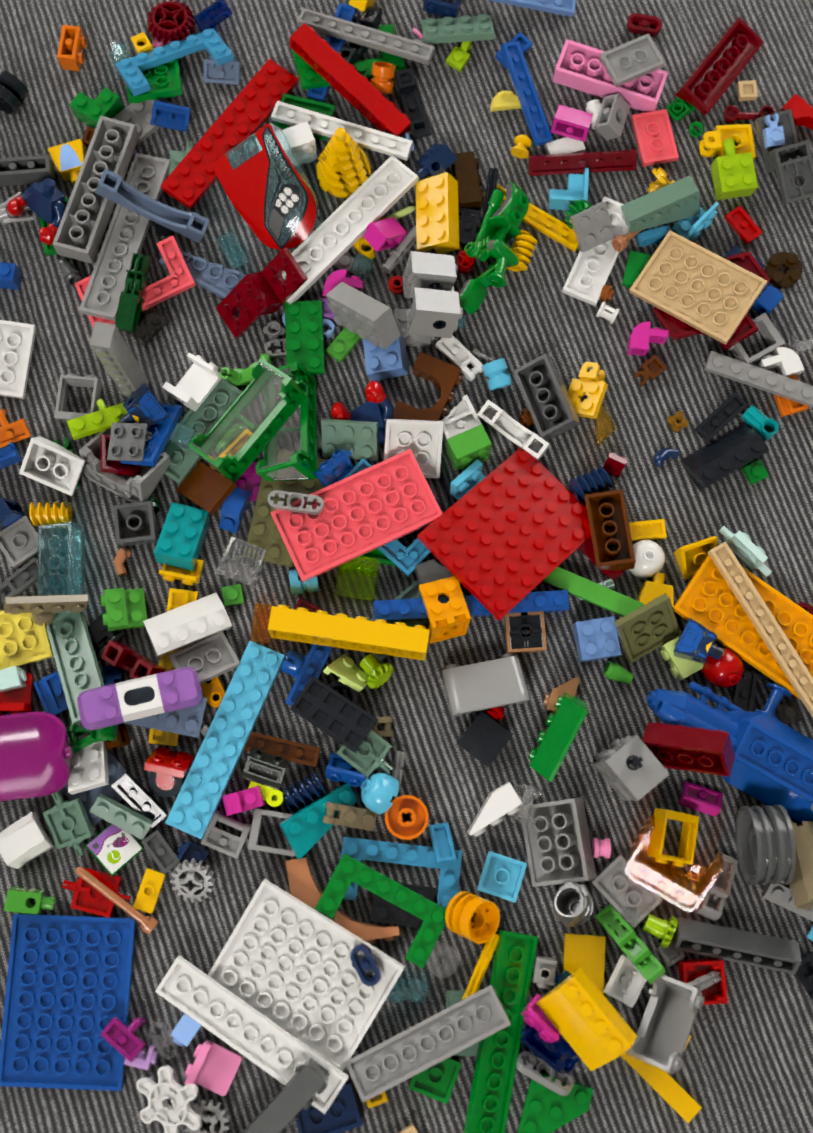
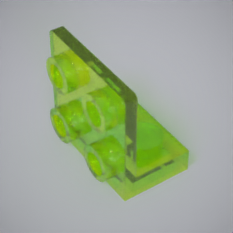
M359 556L340 565L335 595L373 601L379 566L378 559Z

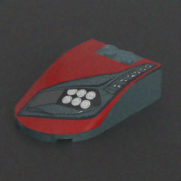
M268 123L211 163L218 180L234 207L256 237L266 246L276 250H282L283 248H288V250L296 249L315 231L317 216L319 217L317 197L281 128Z

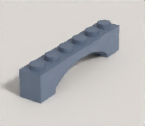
M104 169L95 191L96 194L197 243L201 241L209 224V219L195 212L182 211L156 201L132 187L122 179V176Z

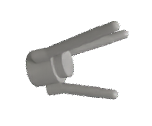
M21 192L0 203L1 223L8 224L11 222L35 220L34 216L13 218L15 216H12L7 211L8 202L21 195ZM28 206L24 208V212L31 210Z

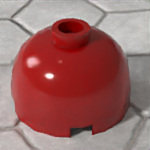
M724 648L725 651L721 660L709 656L706 664L703 665L702 672L705 675L704 677L716 687L726 688L735 685L743 674L742 660L729 648Z

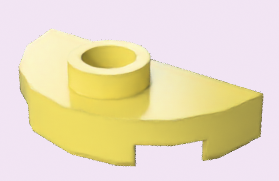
M506 90L498 92L490 105L491 112L520 109L522 107L518 97L512 94V91Z

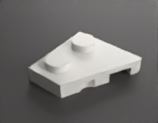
M464 395L462 401L442 420L444 422L443 433L446 440L481 425L468 395Z

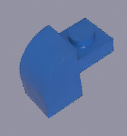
M238 487L232 491L222 505L219 528L237 534L242 516L248 509L252 492Z

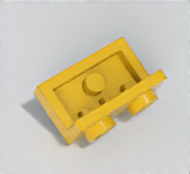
M197 560L194 571L163 564L162 570L159 569V574L163 577V580L174 582L177 579L182 580V584L193 586V583L199 584L204 561Z

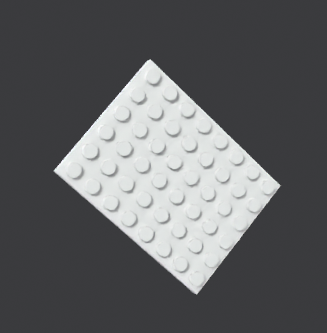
M264 879L208 976L343 1072L346 1067L345 1062L351 1059L405 966ZM357 944H365L371 949L381 969L380 980L374 986H366L361 982L351 962L350 953ZM359 951V952H358L359 956H361V957H364V956H365V953H364V952H362V951ZM372 970L367 971L369 975H375Z

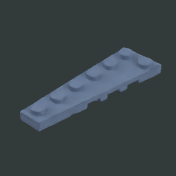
M181 251L195 283L223 299L246 276L240 271L225 268L218 263L214 264L201 257H195L192 254ZM161 257L159 263L167 268L163 257Z

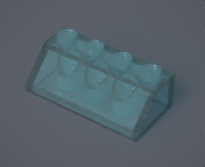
M74 522L38 526L37 596L84 595L85 526Z

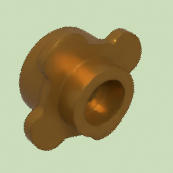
M677 411L675 415L668 416L667 423L676 433L683 427L689 426V421L684 418L682 411Z

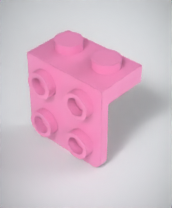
M206 1039L202 1045L198 1044L193 1056L196 1059L194 1064H189L184 1076L187 1079L184 1084L196 1083L221 1096H225L240 1066L242 1056Z

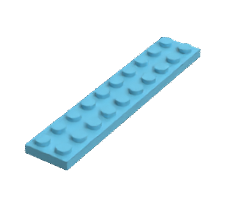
M249 641L240 660V665H238L169 813L166 824L203 840L281 669V664L286 658L285 655Z

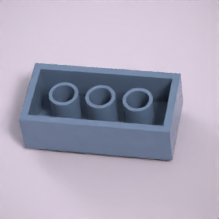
M147 686L129 690L125 693L124 701L129 706L150 702L155 697L154 689ZM202 697V701L193 707L123 723L199 738L207 698Z

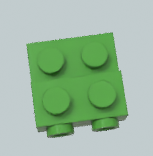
M144 588L104 590V595H101V606H106V613L102 614L103 625H107L108 631L145 627L143 621L147 620Z

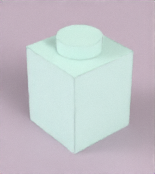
M13 666L0 670V692L4 693L26 687L27 675L21 667Z

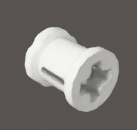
M603 301L596 317L601 316L613 324L620 309H614Z

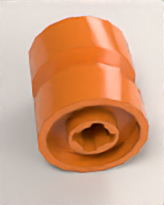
M373 62L371 74L374 78L371 79L370 84L374 88L379 89L383 94H391L394 85L391 79L395 76L396 66L387 62Z

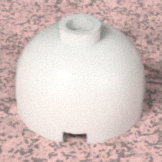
M641 540L633 544L636 563L634 569L628 570L634 576L646 579L653 577L654 574L662 570L665 563V554L661 546L651 540Z

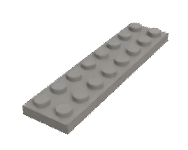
M490 985L346 1061L345 1064L362 1102H365L511 1025V1022L493 985Z

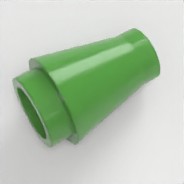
M608 661L603 670V675L607 679L623 682L628 685L634 676L616 661Z

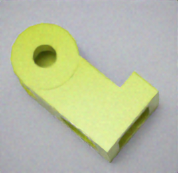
M253 781L250 782L249 788L260 786L263 800L268 805L276 807L283 803L284 794L282 791Z

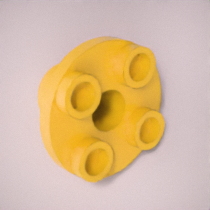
M661 167L658 170L654 168L652 173L657 177V180L649 184L648 194L676 181L672 180L670 182L666 178L668 174Z

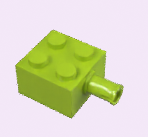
M727 139L722 142L725 156L716 157L710 166L716 200L751 196L758 188L752 152L736 154L734 139Z

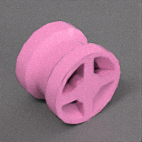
M593 838V858H598L599 856L610 858V838H605L604 840Z

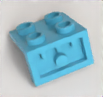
M716 202L707 212L700 207V215L679 220L672 227L671 231L690 241H695L700 236V231L703 228L707 229L713 222L712 219L718 213L716 209L719 203Z
M477 459L451 482L450 494L455 499L459 500L485 478L482 474L483 463Z

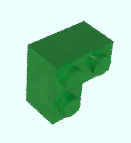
M106 87L95 100L79 92L69 104L74 117L92 128H96L100 116L113 119L114 116L124 109L120 96Z

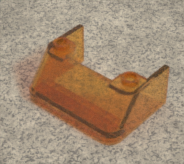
M651 813L634 841L625 864V875L630 880L686 912H693L700 906L725 867L723 854L718 852L709 868L702 864H693L687 872L668 862L667 864L655 862L654 857L648 856L650 834L655 828V815Z

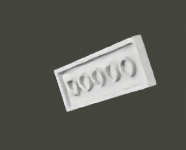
M604 196L602 202L606 203L615 238L618 235L627 234L629 228L622 217L621 205L624 204ZM613 239L585 252H579L562 293L596 306L602 288L619 254L612 246Z

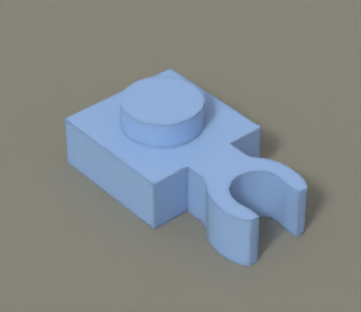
M777 113L773 115L774 121L770 120V114L765 117V123L768 128L763 130L765 148L785 145L783 126L777 125L779 121Z

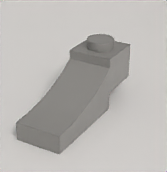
M721 852L717 854L706 887L700 896L696 913L712 921H716L721 917L725 899L730 894L738 860Z

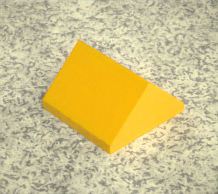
M716 536L680 547L674 552L684 580L692 578L708 555L707 552L713 547L718 546Z

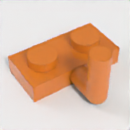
M0 409V448L7 446L10 442L15 443L32 436L24 418L8 423L5 416L7 411L5 409Z

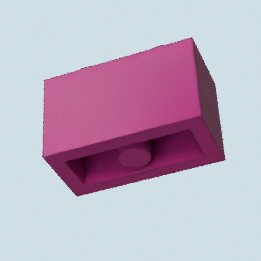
M559 104L551 133L585 142L593 114Z
M392 217L371 222L366 227L367 231L363 237L376 252L397 247L407 232Z

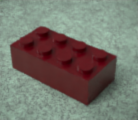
M648 722L642 742L664 768L730 777L735 754L729 732Z

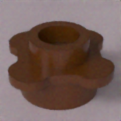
M524 408L523 412L519 414V422L527 428V426L533 425L534 421L530 411Z

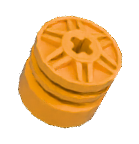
M463 891L454 895L448 903L445 921L450 931L477 944H483L489 941L496 933L500 922V913L495 903L470 892Z

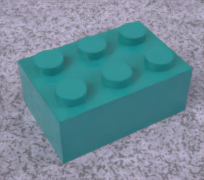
M172 502L154 550L156 562L194 571L211 523L210 514L202 509Z

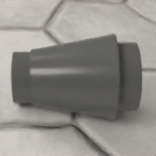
M61 259L58 262L64 282L69 286H75L74 283L81 280V273L68 259Z

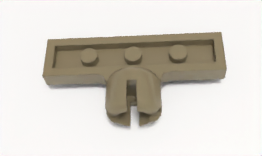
M88 595L5 597L4 613L13 615L32 613V621L35 624L42 626L44 622L48 626L54 622L56 613L62 611H72L75 613L86 611Z

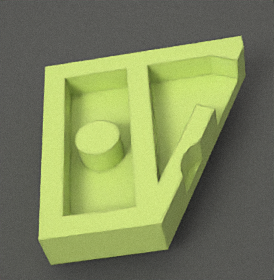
M343 654L323 670L327 675L332 672L339 676V682L350 686L357 692L362 691L368 686V675L346 654Z

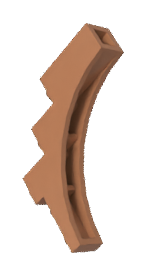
M302 857L300 860L297 858L287 860L286 866L290 895L316 910L315 907L323 893L314 880L308 858ZM338 909L333 919L326 916L369 944L376 943V939L384 938V941L395 940L396 936L400 935L399 925L381 926L367 924L349 917Z

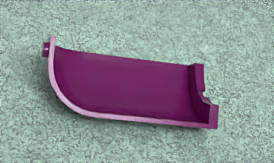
M27 712L0 716V801L51 795L61 790L67 784L70 776L73 751L69 745L65 726L55 715L47 712Z

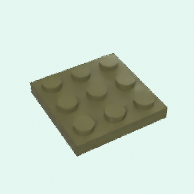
M666 593L614 622L624 652L630 663L681 635L670 598Z

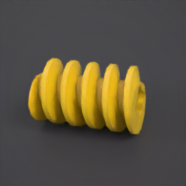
M521 230L520 234L514 238L511 249L518 256L519 263L518 265L507 267L508 270L519 272L528 269L529 258L533 256L534 245L538 243L531 233Z
M31 502L29 517L34 526L39 524L41 526H46L47 524L49 526H54L55 524L57 526H62V524L69 526L73 517L72 505L69 503L68 508H66L65 503L62 502L60 508H58L57 502L53 503V507H50V503L46 502L45 507H43L42 503L38 502L37 507H35L34 502Z

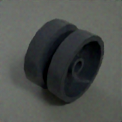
M0 68V111L16 115L21 107L20 102L26 99L29 91L25 84L16 76Z

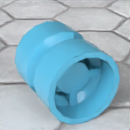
M504 358L482 366L485 377L489 378L487 384L490 391L513 384L510 373H506L508 367Z
M297 569L289 570L292 595L303 594L305 590L308 593L319 591L317 576L302 582Z

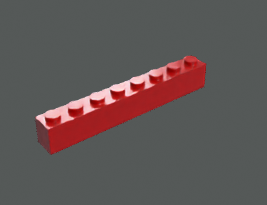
M304 23L290 36L289 47L378 130L401 138L409 131L411 125L409 117L401 113L392 101H388L379 89L374 88L365 76L360 75L352 64L346 62L339 52L331 48L325 39L317 35L314 28Z

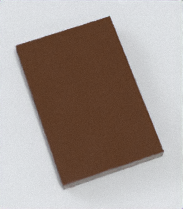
M199 461L176 491L211 515H214L237 485Z

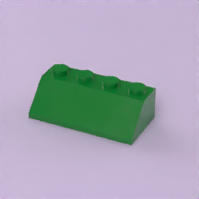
M564 692L562 697L558 696L554 705L556 710L554 714H549L545 723L547 727L545 731L541 730L537 738L539 743L536 749H531L528 756L530 767L549 782L553 781L588 713L585 701Z

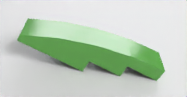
M611 904L595 916L649 984L666 972L660 962Z

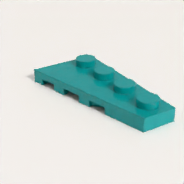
M344 783L279 823L297 859L300 860L333 826V824L322 822L323 816H326V802L353 806L357 801L348 783ZM335 810L334 817L337 816L338 810Z

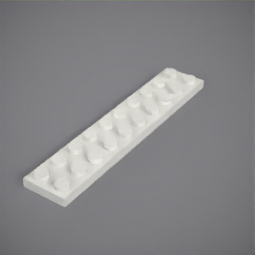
M393 155L388 158L291 253L308 279L286 302L290 305L296 302L367 231L366 227L371 222L378 221L419 181V177ZM283 270L282 277L286 280V272Z
M180 955L176 958L155 991L284 1085L312 1057L329 1074L326 1081L328 1086L320 1095L316 1093L312 1097L314 1101L311 1104L324 1114L349 1077Z

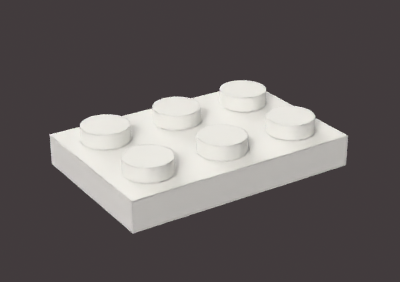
M91 733L77 735L78 741L89 736ZM105 741L94 742L78 752H73L68 780V792L70 794H77L109 784L108 753Z

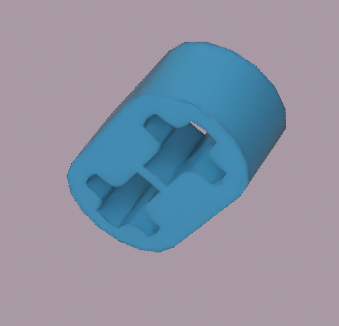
M662 226L639 233L636 236L638 245L644 247L662 242L670 230L669 226Z

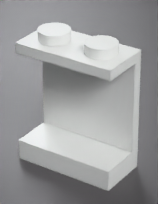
M188 353L187 356L193 362V365L175 387L165 382L162 388L171 398L196 412L222 378L218 372L219 368L212 362L206 363V360L200 355L194 356Z

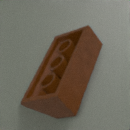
M623 489L584 495L596 568L610 571L634 569L636 560Z

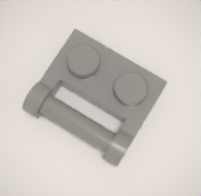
M216 810L201 844L238 859L252 825L239 822ZM219 821L242 831V834L238 837L215 826Z

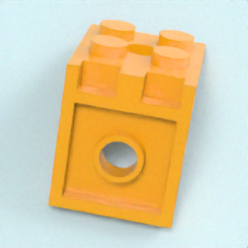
M452 576L419 585V591L430 622L429 644L466 635L471 616L458 579ZM441 595L447 596L449 601L441 603L438 597Z

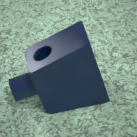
M435 143L416 162L420 169L415 174L419 177V181L426 177L439 175L451 166L457 158L447 144Z

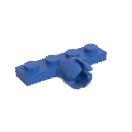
M313 644L307 655H301L293 650L287 652L286 660H283L281 664V670L293 676L295 682L285 704L292 706L312 676L316 679L319 678L333 647Z

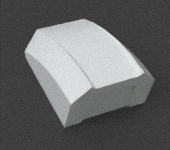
M37 812L27 814L0 833V854L7 866L18 869L55 847L41 824Z

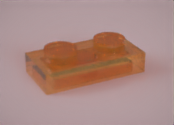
M255 603L251 634L252 642L271 644L268 624L272 606L275 607V605Z

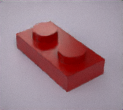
M740 205L724 217L746 245L763 233Z

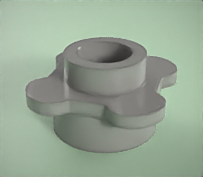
M272 320L263 328V332L270 337V340H277L280 335L285 334V329L280 326L277 320Z

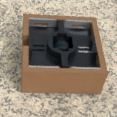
M544 611L527 612L526 615L510 613L504 616L506 653L545 652L547 650Z

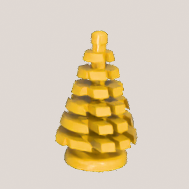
M337 128L335 135H332L318 158V164L316 163L315 166L316 176L320 181L319 186L325 192L328 191L333 196L344 199L349 198L368 179L366 171L370 175L372 174L367 154L344 128Z

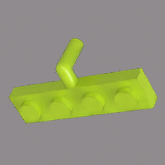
M99 399L97 400L99 411L68 420L67 424L73 440L110 429L112 423H121L119 419L128 414L123 403L107 408L104 400Z

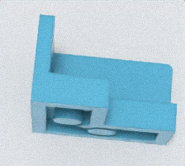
M585 168L583 175L569 174L567 190L550 189L548 209L569 210L568 204L574 205V200L580 201L584 199L587 201L589 168Z

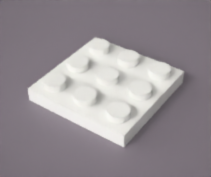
M386 419L383 461L411 449L424 477L439 478L444 422Z

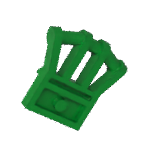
M69 715L70 727L67 728V734H69V745L72 747L73 752H78L94 742L116 739L118 725L97 730H87L84 727L72 724L71 716ZM91 733L89 736L78 741L77 735Z

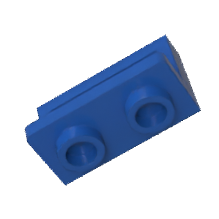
M339 449L332 454L333 457L322 462L319 465L320 468L314 472L323 488L342 480L354 468L349 459V456L352 454L350 450Z
M331 753L325 777L334 782L342 781L354 787L361 786L366 779V775L359 772L338 754Z

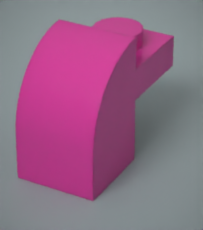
M337 270L326 279L322 295L324 298H327L326 294L341 282L360 291L364 290L365 284L361 281L360 277L350 276L348 278L347 270Z
M650 321L638 324L628 339L627 354L645 356L649 350V343L665 344L668 339L669 330H663L660 327L650 329Z
M260 786L222 796L226 816L264 806Z

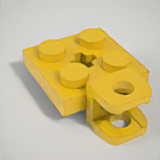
M751 124L717 125L714 131L704 133L703 140L699 142L700 155L703 157H716L717 154L718 157L725 156L722 142L727 139H734L736 143H739L735 146L736 154L752 152L753 160L756 157Z
M585 362L578 376L580 379L572 378L568 394L578 417L597 419L608 384L604 382L605 372L600 370L598 363ZM586 395L588 398L581 402V398Z

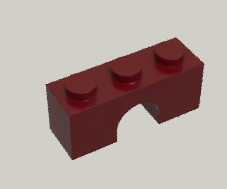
M109 640L100 657L114 667L130 672L129 676L133 679L165 672L164 668L121 642Z

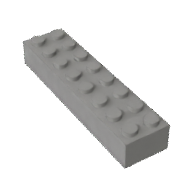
M100 116L52 244L58 255L91 264L94 263L115 206L114 202L96 194L95 191L104 169L122 176L124 180L139 140L135 124Z

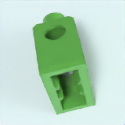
M13 886L7 891L4 911L39 914L42 909L53 910L55 898L45 897V891ZM30 898H34V899H35V901H36V904H35V905H32V904L30 903V901H29Z

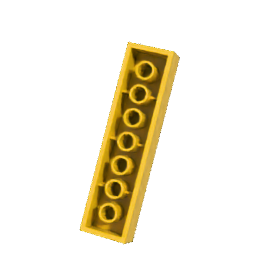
M277 605V607L272 606L268 624L271 638L425 661L430 631L425 626L414 625V627H408L402 622L388 624L387 621L382 619L368 621L367 618L361 616L348 618V615L337 613L336 616L328 615V612L317 610L314 613L308 612V609L301 607L294 610L289 609V606Z

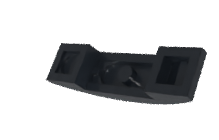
M367 7L359 19L361 25L378 30L383 11L381 8ZM351 42L348 48L342 47L339 53L346 62L353 64L365 54L369 47Z
M408 68L396 71L397 87L404 114L411 121L409 129L413 139L431 136L428 121L424 115L416 88L417 83L413 69Z

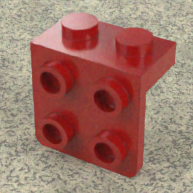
M26 673V687L4 693L0 692V716L3 715V712H11V714L31 712L32 674Z

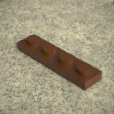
M251 732L244 751L248 752L252 748L261 749L265 753L281 756L291 762L317 767L321 751L320 747Z

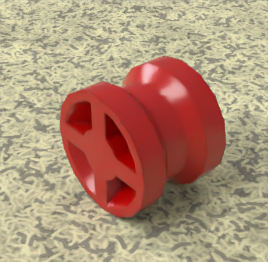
M465 251L458 253L456 257L458 271L464 274L471 272L474 267V257L470 258L466 255Z

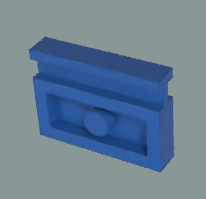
M58 671L37 682H33L47 713L56 716L69 710Z

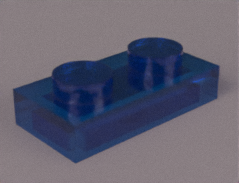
M217 0L193 18L196 25L203 32L206 29L214 28L233 14L232 10L223 0Z

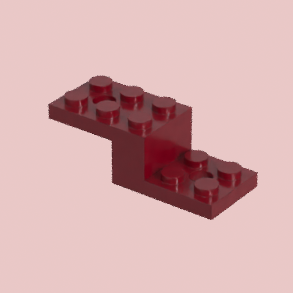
M283 248L261 272L247 274L216 307V310L234 337L240 338L261 315L275 313L308 278L288 248ZM283 270L286 272V280L282 277ZM237 307H238L239 310H240V313H239L240 316H238L237 313H236Z

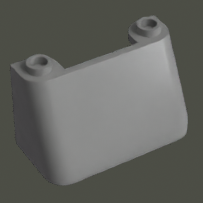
M111 428L99 432L79 450L80 458L85 460L83 467L85 476L131 503L146 502L170 465V456L162 452L155 467L140 465L141 473L137 476L101 472L100 436L101 434L110 435Z
M514 653L503 654V658L459 667H457V664L445 666V670H442L450 716L456 717L465 713L468 714L530 701L519 657L514 656Z
M662 974L653 982V990L649 989L648 991L651 996L636 1034L637 1038L632 1047L624 1053L674 1074L676 1071H680L683 1060L681 1058L698 1009H701L703 1006L704 997L698 988Z

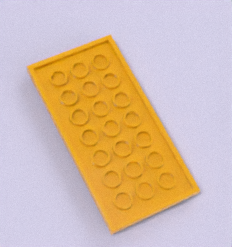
M708 554L677 600L673 611L687 621L689 618L695 620L716 634L717 642L734 651L740 658L800 699ZM742 567L813 677V615Z

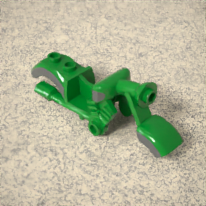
M509 182L505 186L507 195L501 207L500 204L505 194L499 189H494L488 202L489 208L476 240L469 242L464 248L466 255L470 258L475 257L482 262L487 258L496 259V262H492L487 267L486 272L476 279L467 280L458 292L460 306L471 315L484 302L488 292L486 288L490 285L497 288L505 287L506 268L518 265L519 263L518 256L507 245V241L520 234L521 230L518 228L528 211L530 200L523 190L513 182Z

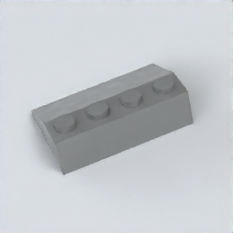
M583 797L519 806L532 887L582 882L597 878Z

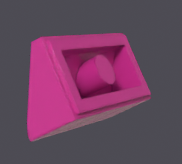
M685 781L679 805L717 816L721 811L723 793Z

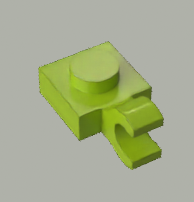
M472 41L463 42L460 48L455 46L446 59V64L461 72L470 59L468 52L472 48Z

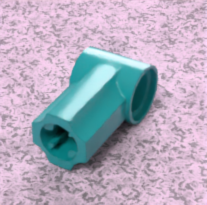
M754 405L750 406L741 416L746 423L760 434L763 440L772 439L779 429L776 420L765 416ZM764 427H769L772 432H767Z

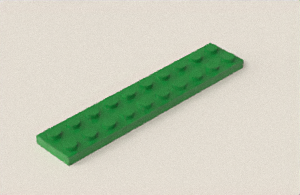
M499 930L490 985H493L511 1025L479 1042L464 1133H505L524 1024V1016L521 1012L526 1007L538 936Z

